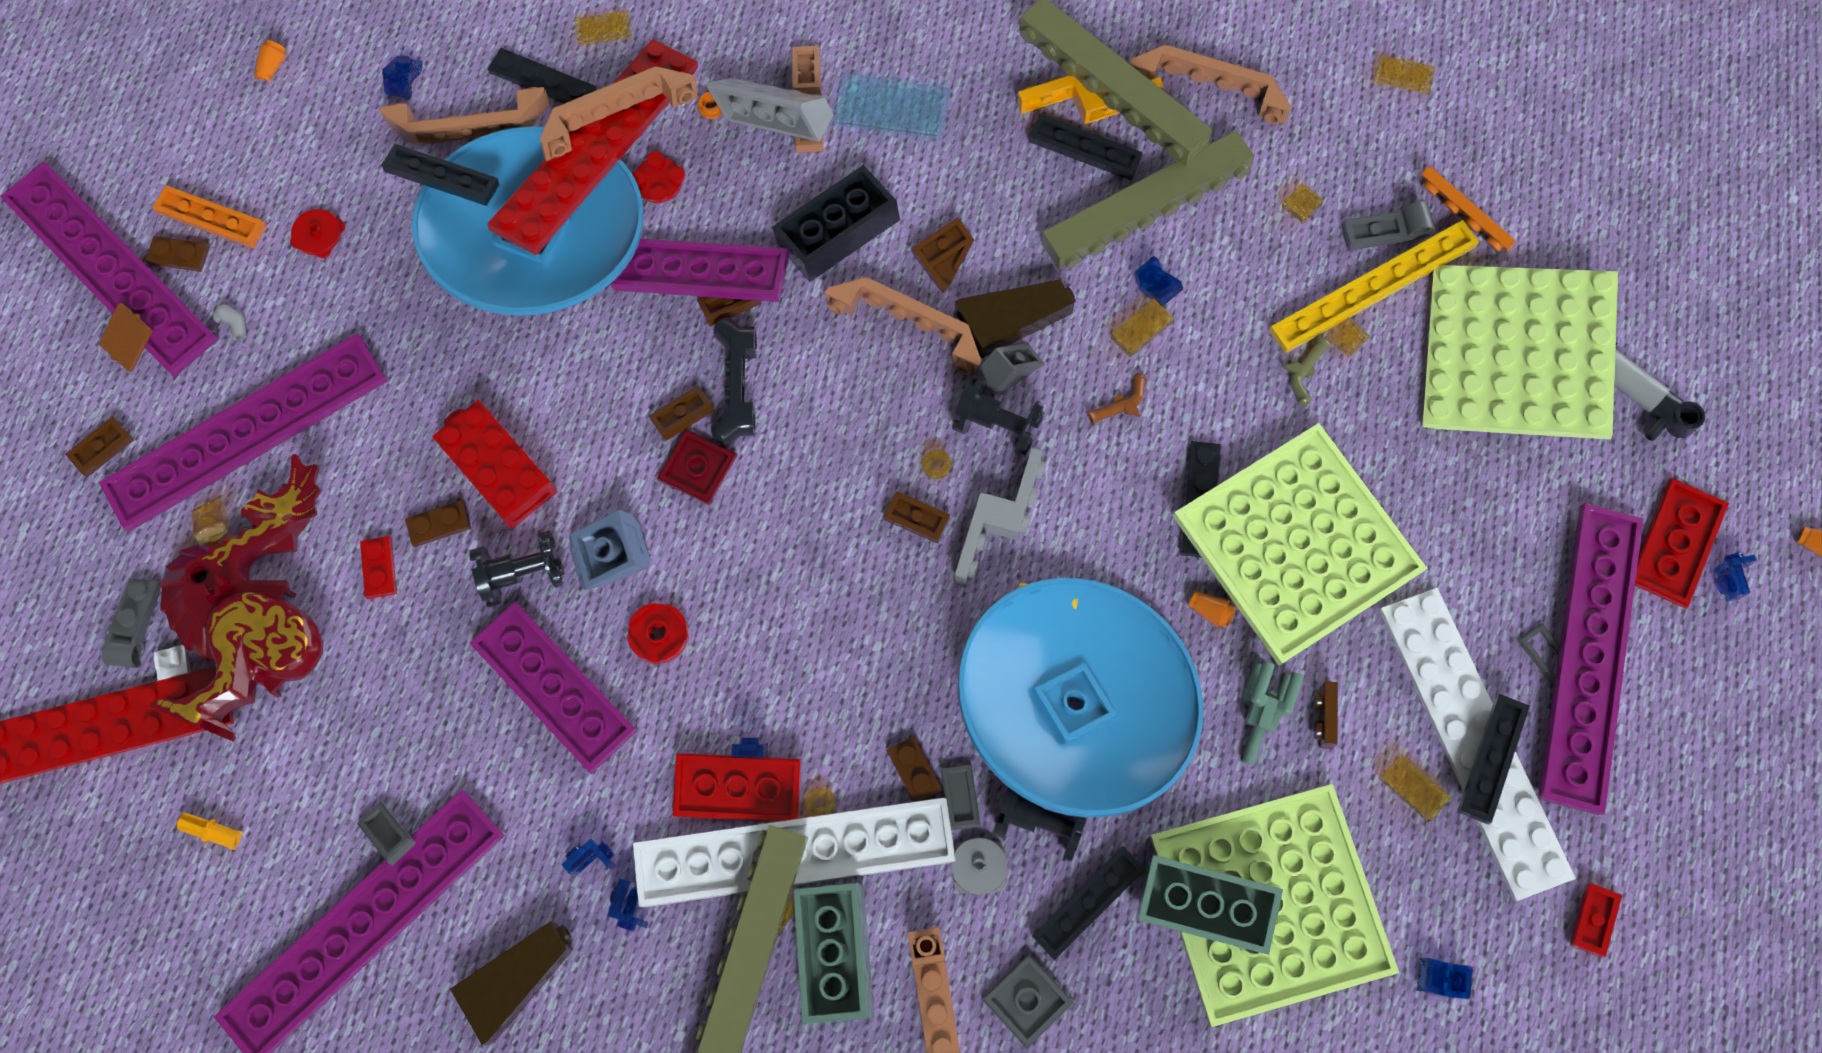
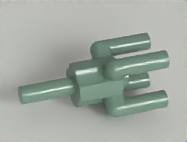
M1263 661L1262 664L1254 663L1242 698L1243 703L1250 706L1245 723L1253 727L1242 762L1252 766L1255 764L1265 731L1275 733L1280 716L1292 714L1304 679V675L1292 672L1291 675L1283 673L1277 693L1268 691L1267 688L1275 664Z

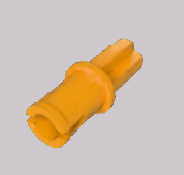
M182 813L176 823L178 830L199 837L204 843L211 841L231 850L236 849L243 834L240 830H234L218 824L216 819L206 820L189 813Z

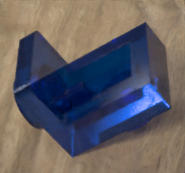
M404 55L396 56L382 69L385 94L409 100L412 96L411 83L421 74L423 69L422 61L414 60Z
M1155 256L1151 257L1134 272L1139 290L1146 297L1161 306H1164L1183 290L1182 282L1162 270L1160 261Z
M1743 553L1731 554L1724 557V562L1715 567L1718 574L1716 580L1717 589L1721 594L1725 595L1727 602L1739 600L1751 593L1743 568H1747L1757 562L1756 555L1744 557Z
M740 737V742L732 744V757H768V743H759V737Z
M589 839L583 846L579 844L572 848L565 856L567 860L561 865L570 875L576 877L598 857L606 867L612 870L616 866L611 860L615 854L604 841L598 844L593 839Z
M619 878L617 886L611 892V905L607 914L608 917L618 920L617 927L630 931H635L636 926L647 928L648 925L647 921L633 917L638 902L636 883Z
M1420 958L1416 991L1445 998L1469 1000L1471 997L1473 967L1451 964L1431 958Z

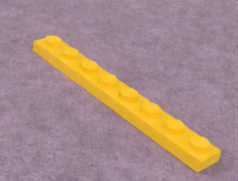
M1462 220L1272 325L1269 332L1286 354L1428 275L1438 266L1445 265L1477 247L1479 240Z

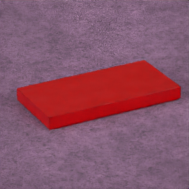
M1671 477L1667 482L1639 552L1635 586L1685 609L1688 608L1729 502Z
M676 753L673 816L775 822L798 819L802 759Z

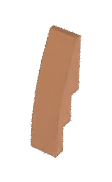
M819 46L792 47L793 89L801 93L822 96ZM823 136L820 142L795 137L796 153L823 152Z

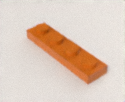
M1430 165L1421 173L1422 180L1424 181L1422 184L1423 188L1432 196H1435L1437 193L1445 199L1443 205L1456 215L1460 212L1467 219L1464 222L1473 232L1478 233L1481 230L1488 237L1486 239L1487 244L1495 251L1499 252L1502 249L1508 253L1515 246L1516 240Z
M165 185L152 207L157 214L252 249L255 248L267 226L263 220Z

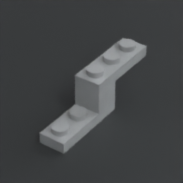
M1031 448L1015 502L980 492L955 572V583L966 586L969 578H975L979 562L974 559L977 550L983 551L987 539V534L983 533V531L1017 541L1020 532L1026 534L1030 521V516L1026 515L1028 505H1035L1039 490L1034 488L1036 478H1043L1047 463L1042 461V450Z

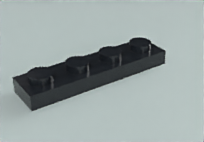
M500 48L488 68L490 74L524 88L544 87L549 98L564 104L597 90L595 85L503 48Z
M1039 114L1029 135L1030 143L1131 181L1143 156L1141 151Z
M398 144L393 145L381 164L383 171L485 206L488 205L499 187L497 177Z
M1191 441L1185 505L1218 486L1221 444ZM1182 532L1181 555L1202 558L1186 534Z
M1498 694L1495 697L1457 811L1458 813L1487 825L1492 823L1530 705L1502 694Z
M1122 846L1032 935V938L1055 961L1146 869Z

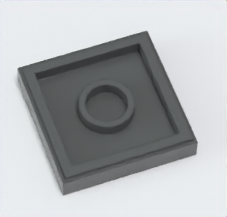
M1030 954L1019 962L982 998L985 1004L1026 1049L1074 1003Z

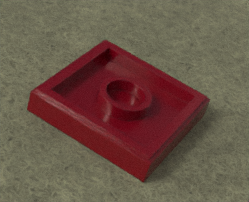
M685 429L657 480L710 505L736 460L737 453Z

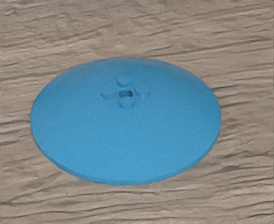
M545 127L506 129L473 140L454 151L444 160L497 177L499 187L488 205L485 206L423 185L416 199L412 216L413 240L420 261L429 276L449 295L467 305L487 312L515 316L538 315L563 310L579 304L596 295L612 283L626 268L638 247L643 229V205L638 185L627 166L619 160L541 251L534 255L489 231L487 223L544 161L540 137Z
M1055 578L1022 586L1002 597L983 614L973 628L961 655L957 681L958 703L964 726L974 748L984 763L1005 785L1023 798L1043 808L1070 816L1085 818L1109 817L1134 811L1151 803L1173 786L1188 767L1198 747L1203 724V696L1197 670L1189 652L1176 632L1157 612L1133 595L1111 585L1080 578ZM1074 599H1078L1076 609L1072 605ZM1074 697L1078 699L1081 703V709H1071L1067 704V698Z

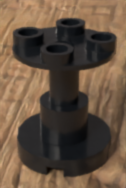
M974 375L972 377L974 384L968 383L956 410V413L961 415L960 420L953 421L952 429L965 434L972 422L989 429L997 425L1019 434L1020 437L1015 450V456L1020 454L1027 455L1033 442L1031 431L1033 427L1039 428L1045 414L1041 401H1036L1028 418L1022 417L1003 409L1001 401L984 395L987 380Z
M543 529L538 530L541 552L514 559L512 554L491 559L484 546L470 550V561L476 560L477 564L476 568L471 569L474 582L482 601L486 600V607L501 604L500 588L520 583V576L546 569L549 579L555 588H558L563 583L562 575L565 574L561 568L562 561L560 558H554L552 548H555V541L550 530L545 532Z
M1008 787L999 812V819L995 823L992 835L1005 839L1010 824L1033 833L1036 827L1069 839L1062 861L1069 860L1072 862L1082 835L1078 832H1082L1087 818L1077 816L1076 820H1072L1045 810Z

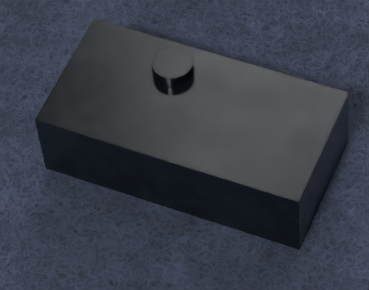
M862 165L772 226L778 246L780 248H788L791 262L811 282L900 221L897 200Z

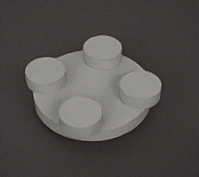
M973 838L965 842H958L955 845L954 854L956 861L952 862L951 868L955 879L954 886L957 891L984 895L991 892H1000L1004 888L1007 860L1004 854V847L1000 842L985 838Z

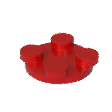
M658 151L651 152L647 156V160L636 171L632 172L641 198L658 204L674 198L679 193L685 179L684 169L672 160L664 158L662 153Z
M309 210L295 220L291 229L290 244L293 248L299 249L305 254L327 258L339 242L341 233L345 230V224L327 210Z

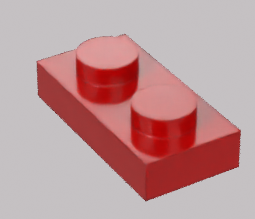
M384 536L360 541L365 598L373 599L397 594L392 538Z
M1593 883L1586 884L1569 946L1600 958L1606 957L1622 894Z

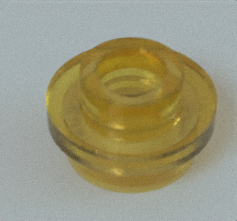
M930 451L924 456L922 461L924 473L932 479L946 477L952 468L951 458L944 451ZM934 461H940L943 466L940 469H934L931 464Z
M818 787L807 794L805 809L811 817L833 814L835 811V796L827 788ZM822 797L826 800L823 808L815 807L814 803L817 798Z

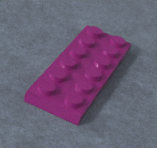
M640 239L632 259L621 274L611 283L614 291L779 302L789 259L788 248Z
M516 602L470 642L471 646L590 774L637 732L630 722Z

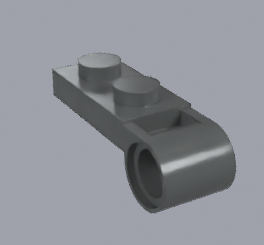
M1424 201L1409 204L1400 212L1344 220L1342 224L1348 250L1422 239L1435 232L1428 203Z
M129 578L102 649L104 664L139 668L142 663H139L142 650L145 651V645L142 640L161 589L158 586L160 584L158 581Z

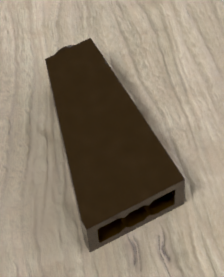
M1059 279L961 298L955 301V313L960 321L969 325L977 351L981 358L990 355L996 348L1006 347L1073 314L1076 299L1072 290L1069 287L1065 288Z
M548 922L450 988L481 1045L490 1046L496 1042L571 954L573 949L569 943L573 941V938L564 924L558 926L557 923Z

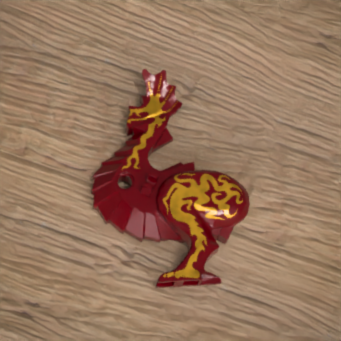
M293 454L291 456L288 484L283 483L278 492L273 495H268L258 489L255 497L241 509V515L249 520L252 525L239 528L237 533L218 535L217 540L197 541V545L179 551L180 555L166 566L169 571L158 585L162 588L160 611L166 614L170 630L177 633L186 650L190 652L194 650L204 660L215 663L216 676L211 684L192 695L176 701L158 699L153 701L150 707L234 742L236 736L233 730L225 725L222 719L233 709L255 703L257 684L266 687L270 694L279 698L282 695L278 689L286 681L302 680L317 666L323 655V639L319 627L308 614L282 599L284 595L295 598L297 595L290 590L289 582L287 580H249L250 567L260 557L270 554L297 552V536L306 528L310 519L317 515L315 505L321 489L315 482L319 472V467L316 464L305 466L297 454ZM208 573L207 578L200 583L201 577Z

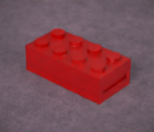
M479 400L466 410L456 409L450 413L447 418L445 417L444 427L432 436L511 530L557 493L549 479Z

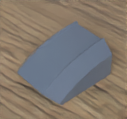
M617 510L569 535L570 552L579 583L584 590L615 582L648 568L651 558L648 556L640 529L641 526L632 514Z

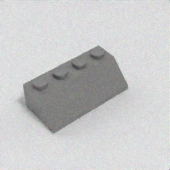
M728 78L709 82L707 85V89L726 119L742 125L820 142L834 116L827 100L818 94L810 95L795 89L777 88L772 84H759L749 79Z

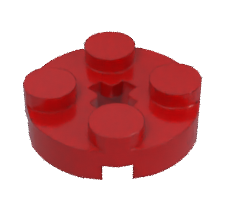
M649 603L639 608L632 615L629 622L627 641L632 651L643 661L655 665L667 663L677 658L685 649L689 640L688 624L676 607L669 604ZM654 627L658 629L666 628L662 639L656 638L652 640L650 638L653 636L652 629Z

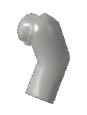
M229 305L217 306L212 314L213 319L217 323L221 321L222 324L227 323L230 325L233 340L237 341L247 338L243 314Z

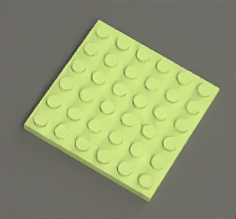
M1440 265L1435 268L1432 283L1422 427L1611 440L1613 435L1618 271Z
M1319 423L1173 514V518L1279 666L1428 569Z
M1333 784L1150 836L1155 856L1283 889L1269 955L1180 932L1210 1028L1399 973Z

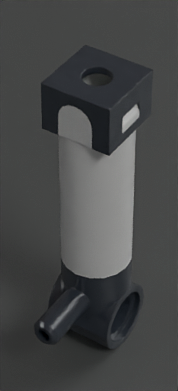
M1616 349L1614 386L1656 418L1655 422L1644 433L1648 440L1654 441L1665 428L1676 438H1686L1703 425L1706 414L1699 404L1691 401L1685 402ZM1681 417L1685 418L1688 424L1684 423Z

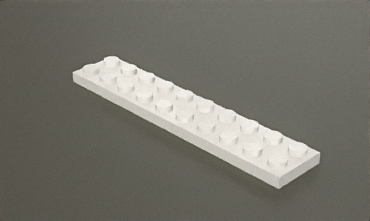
M1438 588L1382 607L1379 611L1464 793L1493 703ZM1515 752L1492 823L1487 825L1476 820L1514 902L1576 879Z
M946 797L633 843L638 904L640 908L741 894L743 892L748 893L751 881L747 880L749 868L752 861L758 862L761 849L757 848L758 840L762 830L768 831L769 825L809 837L794 886L956 861Z

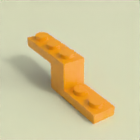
M1074 76L1055 77L1047 83L1028 86L1018 92L1017 106L1021 114L1069 98H1073L1084 125L1119 113L1115 109L1112 110L1107 107L1104 101L1095 93L1087 91L1083 84ZM1160 77L1150 80L1162 90L1164 89Z

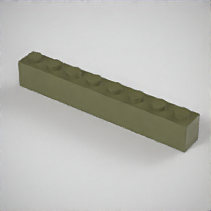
M1038 0L1020 17L1019 33L1027 43L1035 45L1047 59L1053 60L1060 65L1067 75L1074 76L1079 80L1087 91L1099 96L1107 107L1112 110L1115 109L1123 115L1131 126L1138 127L1151 142L1158 143L1163 147L1171 158L1179 160L1186 166L1208 144L1212 131L1208 125L1049 0Z
M1237 130L1205 146L1186 166L1178 160L1042 232L1041 244L1058 270L1065 266L1072 268L1081 262L1082 257L1090 253L1092 255L1101 253L1106 248V245L1114 240L1117 243L1124 241L1133 230L1137 228L1144 230L1150 227L1156 218L1162 215L1165 217L1173 215L1179 209V206L1186 202L1188 204L1196 203L1202 198L1203 193L1209 190L1216 192L1222 189L1227 181L1234 177L1236 179L1243 178L1250 172L1255 155Z
M769 825L768 831L762 830L757 844V848L761 849L758 862L752 861L747 875V880L751 881L748 894L742 893L737 907V911L741 912L738 925L732 924L727 938V943L731 944L728 957L722 956L718 966L717 976H721L718 989L712 988L706 1008L711 1009L708 1021L701 1022L696 1036V1040L701 1042L697 1053H742L809 838L808 836Z

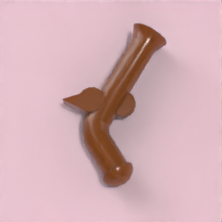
M1137 373L1132 377L1133 389L1130 397L1125 398L1122 395H1117L1114 398V403L1094 411L1087 410L1086 413L1092 426L1100 420L1121 412L1129 416L1135 415L1140 417L1137 406L1143 400L1146 376Z

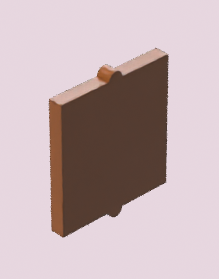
M118 303L99 345L111 355L113 361H117L130 372L134 370L153 330L140 319L139 314H134L123 303Z

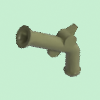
M1320 336L1316 338V344L1301 363L1294 362L1289 365H1283V368L1292 374L1290 385L1300 406H1307L1312 400L1302 380L1305 376L1312 377L1314 375L1315 369L1313 365L1325 350L1331 348L1330 342Z

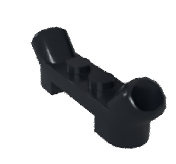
M724 317L715 324L713 334L730 351V359L725 360L726 377H730V386H725V403H729V409L711 425V433L722 446H730L740 436H755L756 411L753 402H744L745 359L757 358V331L755 326L741 327L731 317Z

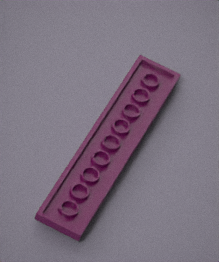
M45 161L0 196L112 314L118 303H123L134 314L140 315V319L153 330L145 348L173 377L177 376L219 340Z
M357 333L99 481V484L122 528L130 532L383 385L388 380L363 338Z
M1584 503L1579 508L1538 799L1595 815H1603L1606 810L1644 519Z
M462 789L411 835L416 844L393 866L384 860L220 1010L214 1018L242 1053H272L505 835L468 793Z

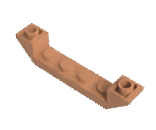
M1169 45L1160 46L1130 59L1129 62L1131 66L1150 80L1155 79L1159 68H1163L1171 75L1180 73L1190 76L1196 82L1202 83L1207 81L1217 84L1223 90L1235 89L1242 91L1250 98L1262 97L1264 100L1259 117L1264 118L1270 124L1286 123L1291 105L1272 75Z
M655 66L553 108L540 137L545 160L548 161L572 151L568 132L577 130L596 120H601L608 115L627 109L644 100L654 98L656 95L663 93L673 108L698 98L696 78L691 74Z
M529 87L524 90H517L518 110L504 109L500 112L474 113L473 115L459 117L448 116L443 119L434 120L421 119L415 122V117L408 104L394 103L390 106L380 107V113L390 127L413 144L421 145L479 138L506 129L530 127L550 106V100L544 87Z
M868 277L829 287L824 292L828 308L836 314L842 315L846 309V314L852 315L863 297L864 301L871 307L878 308L882 306L899 320L907 318L914 321L915 326L922 331L929 332L931 329L939 333L940 337L948 343L955 344V342H958L952 353V364L955 365L959 372L965 375H970L972 370L973 374L977 375L975 371L981 366V359L968 324Z
M940 927L908 932L927 1053H960Z

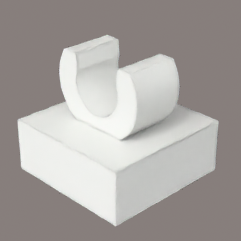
M183 645L154 652V664L158 681L191 672L189 653Z

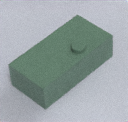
M1150 855L1136 919L1269 955L1283 889Z
M859 883L793 889L802 1024L874 1018L864 886Z

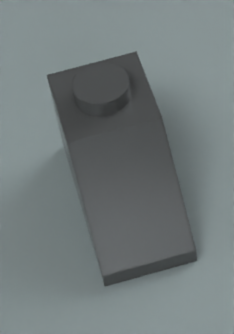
M1028 343L996 348L975 372L979 377L987 380L986 389L994 394L1007 391L1045 364Z

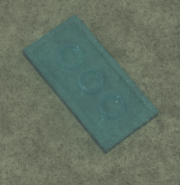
M843 74L833 121L834 126L942 140L951 88Z

